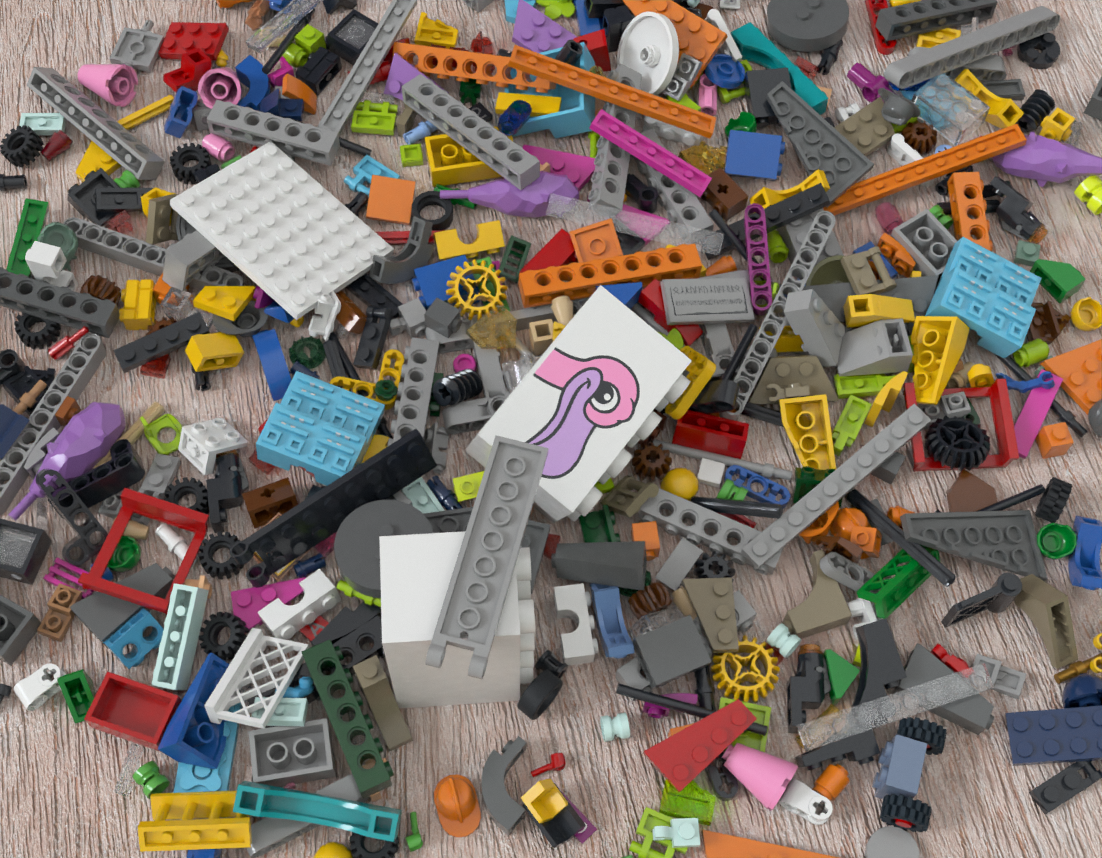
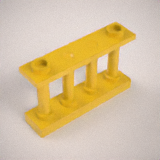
M237 791L151 794V809L154 821L139 822L140 852L248 848L252 844L250 817L247 816L252 815L233 812Z

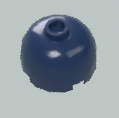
M1084 673L1072 678L1066 683L1062 692L1063 707L1102 706V677Z

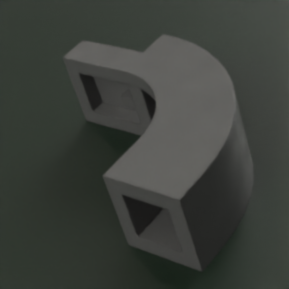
M414 216L409 238L404 248L393 256L374 255L369 277L386 284H397L414 277V269L425 266L433 253L435 245L428 242L432 233L433 222Z
M519 736L514 742L512 740L507 742L501 751L503 755L493 750L485 763L482 773V796L487 813L492 821L508 836L526 815V810L510 797L504 785L506 774L527 749V742Z

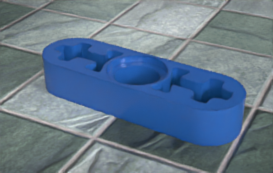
M732 465L726 470L724 482L727 478L732 480V476L735 473L738 474L739 478L733 481L734 485L746 488L748 490L746 496L762 503L780 504L782 508L787 506L790 500V492L786 487L739 465ZM746 478H748L747 485L745 487L743 486ZM758 482L763 486L764 490L754 492L750 485ZM768 488H770L771 490L767 497L765 495L767 493ZM778 494L782 495L780 501L775 500Z

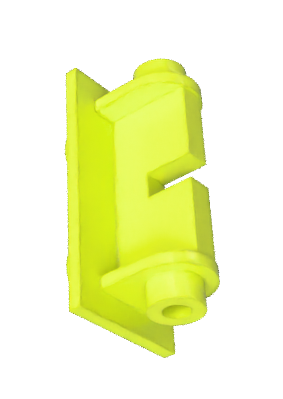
M484 471L452 479L454 484L453 490L458 502L476 498Z

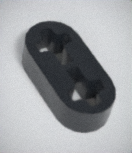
M722 752L716 757L717 761L723 762L720 766L721 773L719 774L716 766H711L710 764L705 770L716 797L722 801H730L737 794L739 787L736 777L724 766L726 760L722 758L724 755ZM721 778H724L727 786H732L729 794L726 791H720L723 785Z

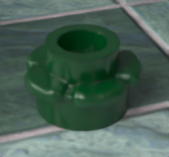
M387 379L379 380L376 383L375 393L378 399L390 401L397 395L398 388L393 381Z

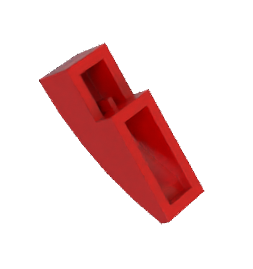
M656 278L641 291L638 302L655 315L654 321L666 331L670 332L673 328H676L682 335L685 346L690 347L703 334L698 324L667 325L661 285Z

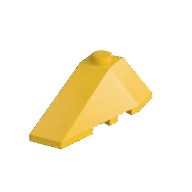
M916 316L911 334V344L913 345L914 353L912 357L915 373L913 382L917 404L937 405L965 349L970 328L958 317Z
M827 395L779 399L782 425L802 466H809L819 470L836 469Z

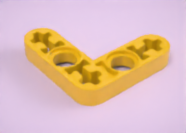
M684 346L680 351L692 360L685 369L689 372L686 378L691 382L673 404L669 402L665 408V413L675 420L683 417L716 370L715 363L689 346Z
M391 349L385 352L379 380H384L385 376L395 378L396 381L394 383L397 388L404 363V356L400 351ZM391 359L396 360L394 369L389 368ZM339 376L334 377L330 381V384L337 387L341 386L348 391L350 388H353V393L360 389L366 390L369 394L366 398L385 404V410H389L395 405L397 395L390 401H382L377 396H375V399L372 398L376 388L374 383Z

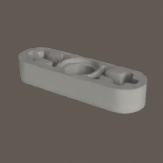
M830 552L820 560V568L825 575L856 592L875 575L836 552ZM848 570L854 575L855 580L850 576ZM881 588L871 590L870 592L876 594L878 591L881 590Z

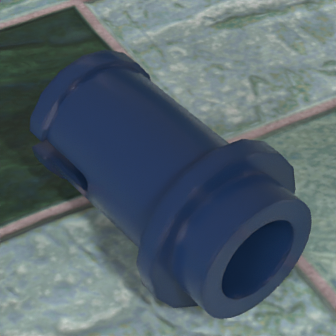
M296 361L289 371L292 375L298 371L320 379L317 371H311L299 363V361Z
M318 553L302 562L296 561L297 564L293 565L297 577L306 578L308 574L327 567L325 560L322 559V554Z

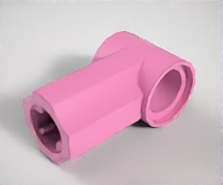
M703 74L700 77L697 92L698 105L701 107V112L713 116L716 115L717 85L712 83L706 74Z

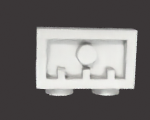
M214 418L182 426L178 450L205 476L213 473L216 454L246 447L248 441L224 418Z

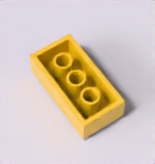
M510 125L494 127L513 141ZM442 134L425 137L426 156L433 187H436V184L444 186L502 177L448 135Z

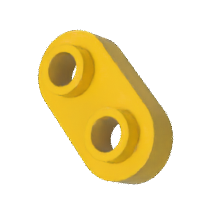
M976 364L967 372L971 388L991 387L994 383L991 369L987 365Z

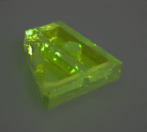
M665 779L659 812L678 819L698 818L699 824L710 826L716 797L708 791L701 789L694 780L678 793Z

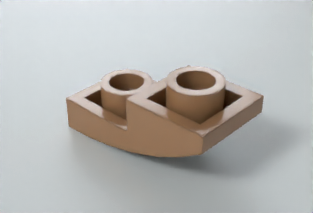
M59 583L47 603L49 610L37 629L38 633L62 642L75 616L70 606L81 600L82 591Z

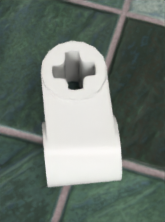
M46 664L30 676L19 681L13 690L26 710L32 711L42 706L49 698L61 691L60 686L56 685L58 683L57 678L67 674L55 664Z
M791 779L779 801L785 809L801 816L814 825L826 823L833 810L830 800L796 779ZM818 806L823 808L820 815L815 813Z

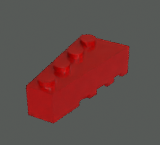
M738 699L643 751V754L679 793L757 718Z

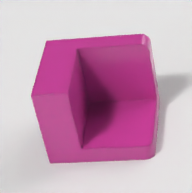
M283 56L279 60L281 68L268 74L269 83L274 89L275 86H283V77L287 73L294 76L293 68Z

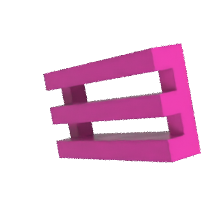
M56 558L54 561L55 565L49 568V574H45L43 577L46 582L56 587L60 583L74 588L54 578L55 575H58L83 587L82 584L78 583V578L59 569L62 567L81 576L82 572L87 574L89 572ZM88 589L86 593L82 591L81 598L84 599L92 595L94 590Z

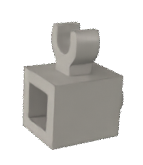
M419 298L398 306L399 319H392L389 326L391 335H399L406 329L411 339L412 337L424 336L427 328L424 318L426 310Z

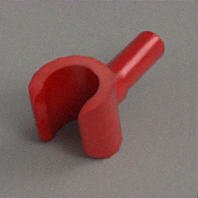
M551 754V763L531 771L532 776L535 777L551 770H563L566 765L564 754Z

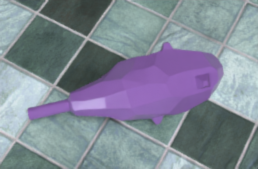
M1035 132L1024 135L1027 139L1026 145L993 157V163L1005 173L1036 179L1040 187H1043L1047 181L1062 183L1078 176L1102 175L1101 157L1085 152L1070 144L1036 135Z
M540 171V177L522 190L503 178L471 187L468 190H440V199H469L472 203L495 209L510 216L536 218L556 214L558 217H562L564 213L572 211L579 201V191L567 175Z
M92 402L87 408L74 415L55 442L47 444L48 453L38 472L48 468L55 470L68 483L92 470L107 455L111 446L122 436V432L126 427L124 412L120 405ZM54 475L44 476L46 479V481L43 483L44 485H51L54 488V490L58 488L52 482ZM36 476L29 487L30 492L8 514L14 521L37 498L45 497L36 484Z

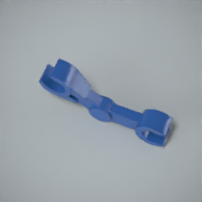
M1049 371L1041 373L1039 378L1026 382L1015 381L1003 373H996L997 379H1006L1008 390L1013 389L1020 393H1026L1028 390L1039 387L1050 389L1055 386L1054 380L1044 382L1045 379L1053 378L1052 373Z

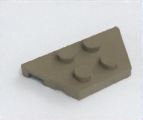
M881 97L834 127L866 157L889 142L895 134L892 124L882 116L881 110L884 103Z
M816 355L769 357L764 366V371L756 383L757 386L752 396L748 399V402L757 405L779 404V400L774 403L767 402L769 397L776 396L774 390H766L767 385L777 384L781 389L788 388V384L801 383L802 386H809V396L826 394L827 401H838V397Z

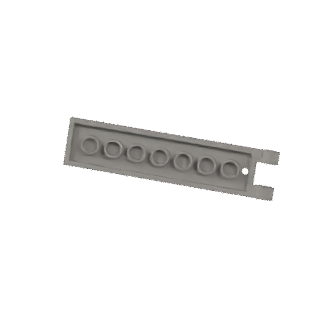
M495 435L433 638L427 652L426 665L441 668L446 647L451 645L474 651L468 669V676L483 679L548 456V448ZM463 633L468 634V638L465 640L460 638Z

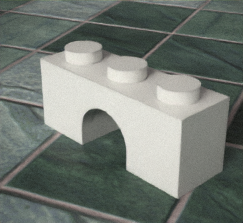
M34 241L31 249H28L26 252L25 260L35 280H44L51 285L64 286L72 291H76L78 283L74 274L62 270L67 260L61 247Z
M320 569L299 583L304 592V597L299 603L285 605L277 598L257 612L266 628L275 638L290 639L301 628L314 622L319 615L332 609L341 601L336 587Z
M584 583L554 587L553 596L557 619L570 618L578 625L575 631L561 634L560 643L563 663L576 665L594 662L595 654L599 651L597 638L592 639L591 630L595 629L593 615H588L587 606H591L589 591L585 592Z

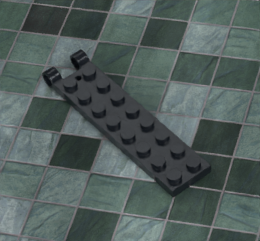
M414 429L243 541L235 543L230 549V555L237 564L243 565L248 563L253 558L254 552H257L263 562L249 568L246 573V577L252 586L256 588L264 586L269 581L270 575L336 533L344 519L358 507L373 501L388 499L435 468L437 464L420 432Z

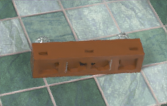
M340 290L336 293V296L341 302V310L335 318L340 322V325L336 328L335 334L337 338L345 339L351 332L356 334L363 332L367 316Z

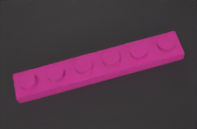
M602 109L589 127L594 132L699 197L702 196L712 180L710 176Z

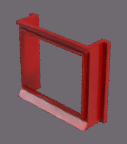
M996 379L991 387L944 389L941 396L964 391L966 398H990L999 454L987 455L986 460L978 468L973 467L972 469L1006 468L1013 460L1019 459L1006 379ZM914 382L904 383L903 395L907 410L913 404L917 406ZM921 431L911 439L914 460L913 472L951 470L950 466L945 465L942 467L940 461L934 462V457H924Z
M124 488L121 494L122 507L89 574L82 572L78 583L82 584L83 589H92L167 615L174 583L184 585L199 552V547L202 545L208 532L207 521L209 515ZM133 513L195 533L165 599L102 579Z

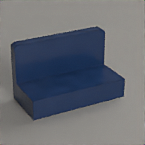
M0 404V460L3 459L30 421L4 404Z

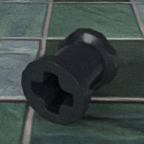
M547 650L539 658L535 668L542 671L548 669L560 679L567 670L568 665L566 663L562 664L551 655L552 652L550 650Z

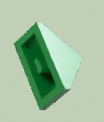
M827 649L823 653V658L826 661L831 685L829 698L831 706H835L860 670L831 649Z
M81 669L57 678L75 724L85 721L84 718L96 695L92 679Z

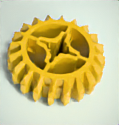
M476 259L472 261V266L465 261L463 263L464 269L457 266L455 270L458 274L451 272L450 278L452 280L447 281L446 284L448 287H451V289L446 290V295H452L448 299V303L456 302L454 307L462 309L460 312L461 317L464 316L465 312L469 313L468 320H472L473 315H476L477 321H481L482 314L487 319L490 318V312L497 314L498 310L496 307L502 308L504 306L500 300H506L507 295L502 292L507 291L508 287L500 285L505 282V277L498 278L501 271L498 269L493 272V264H490L488 268L484 267L486 264L485 260H482L480 266L477 265ZM470 274L481 275L478 280H471L469 278L466 280L464 278ZM488 279L494 286L495 297L490 294L491 292L485 286ZM482 282L480 293L478 292V295L475 294L471 298L474 288ZM459 284L464 286L463 289L468 293L466 302L463 301L459 294ZM477 300L490 302L483 307L471 306Z
M744 635L741 642L738 639V652L717 653L718 655L713 656L712 661L715 664L711 666V671L716 674L713 675L712 679L715 682H719L717 685L718 690L726 688L725 697L732 693L734 695L733 700L743 697V702H748L749 697H751L752 701L756 703L759 699L758 695L765 699L768 695L767 691L772 692L775 686L773 683H777L779 677L775 674L780 672V667L775 666L778 663V657H771L774 652L773 648L765 650V641L758 645L756 644V637H753L752 642H749L748 637ZM737 653H749L750 655L741 657ZM758 659L765 668V677L760 674L761 671L755 665ZM725 662L729 663L730 668L735 672L733 680L727 675ZM751 663L749 672L747 670L746 673L743 672L740 676L741 668ZM746 681L752 684L756 683L757 685L741 686L740 684Z

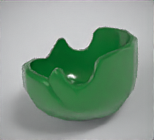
M741 112L739 118H730L728 125L725 127L726 138L728 139L730 130L756 133L757 124L755 116L749 112Z
M1050 523L1043 526L1037 534V546L1043 556L1057 560L1070 555L1077 545L1076 534L1069 525Z
M122 536L107 567L112 571L122 573L135 568L141 557L140 544L130 536Z

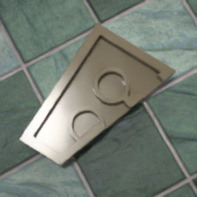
M732 578L682 579V586L689 596L690 604L701 623V629L712 653L738 652Z

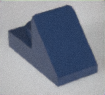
M280 88L261 100L260 112H268L275 116L293 118L298 121L303 119V99H284L281 97Z

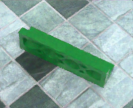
M25 199L6 268L8 272L31 277L32 272L25 260L28 249H31L34 241H37L44 228L49 209L48 202Z
M921 545L940 561L938 550ZM902 549L857 591L858 598L874 602L877 617L885 619L932 574ZM909 562L907 565L896 567L898 564ZM895 575L893 578L882 580L885 577ZM881 588V590L878 591L876 594L870 592L871 590Z

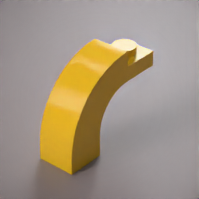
M964 69L950 84L961 96L960 100L970 110L999 128L1012 126L1024 114L1012 99L998 97L986 89L969 69Z
M818 169L802 183L790 189L772 190L763 187L749 201L750 204L756 203L765 209L819 183L822 184L825 192L830 189L824 171Z

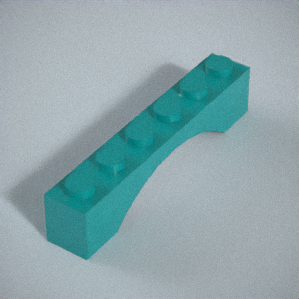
M749 22L731 32V36L742 55V60L747 59V61L760 64L768 69L788 68L791 89L819 115L826 112L828 97L825 92L821 91L810 78L805 76L798 66L794 65L771 40H768L762 34L760 29Z
M243 781L238 784L233 812L321 824L394 842L397 838L402 814L400 809L250 781Z

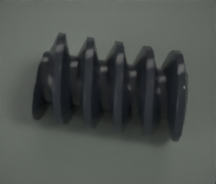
M1036 89L1021 106L1020 109L1024 114L1015 123L1018 124L1022 133L1036 131L1043 119L1055 108L1053 98L1041 89Z
M464 369L438 379L433 385V395L441 406H452L478 396L482 392L483 383L477 372L472 369Z

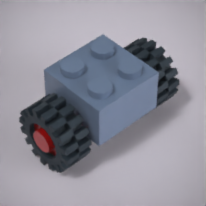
M907 717V719L902 718L897 734L891 741L886 742L885 748H881L878 756V763H881L880 772H876L872 787L876 788L874 797L883 799L879 817L882 822H886L889 826L894 825V827L902 828L905 831L926 832L928 830L932 809L927 803H922L918 799L913 800V798L918 793L925 753L927 755H938L943 752L947 730L943 729V726L937 725L936 722L930 723L927 719L920 720V718L916 717L915 719Z

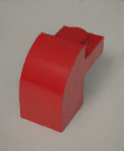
M199 48L184 53L181 57V68L163 74V81L176 93L181 86L197 91L201 77L211 70L212 60Z

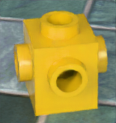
M1057 107L1050 116L1047 115L1041 122L1042 130L1039 135L1048 139L1066 142L1073 132L1070 128L1076 118Z

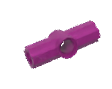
M857 62L847 73V77L862 89V95L869 102H873L880 97L878 94L879 88H885L896 94L890 89L888 81L883 76L879 75L876 77L861 63Z

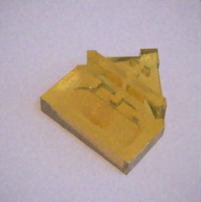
M701 140L699 146L695 145L681 151L678 157L706 175H709L720 167L724 169L727 147L721 145L720 148L712 147Z
M502 304L496 305L497 310H490L489 314L484 315L466 331V334L481 349L516 348L517 319Z

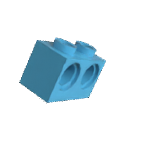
M142 608L103 643L125 667L130 669L132 666H138L150 650L159 647L164 629L147 610ZM148 626H152L151 634L143 637V630ZM127 644H132V650L128 654H123V648Z

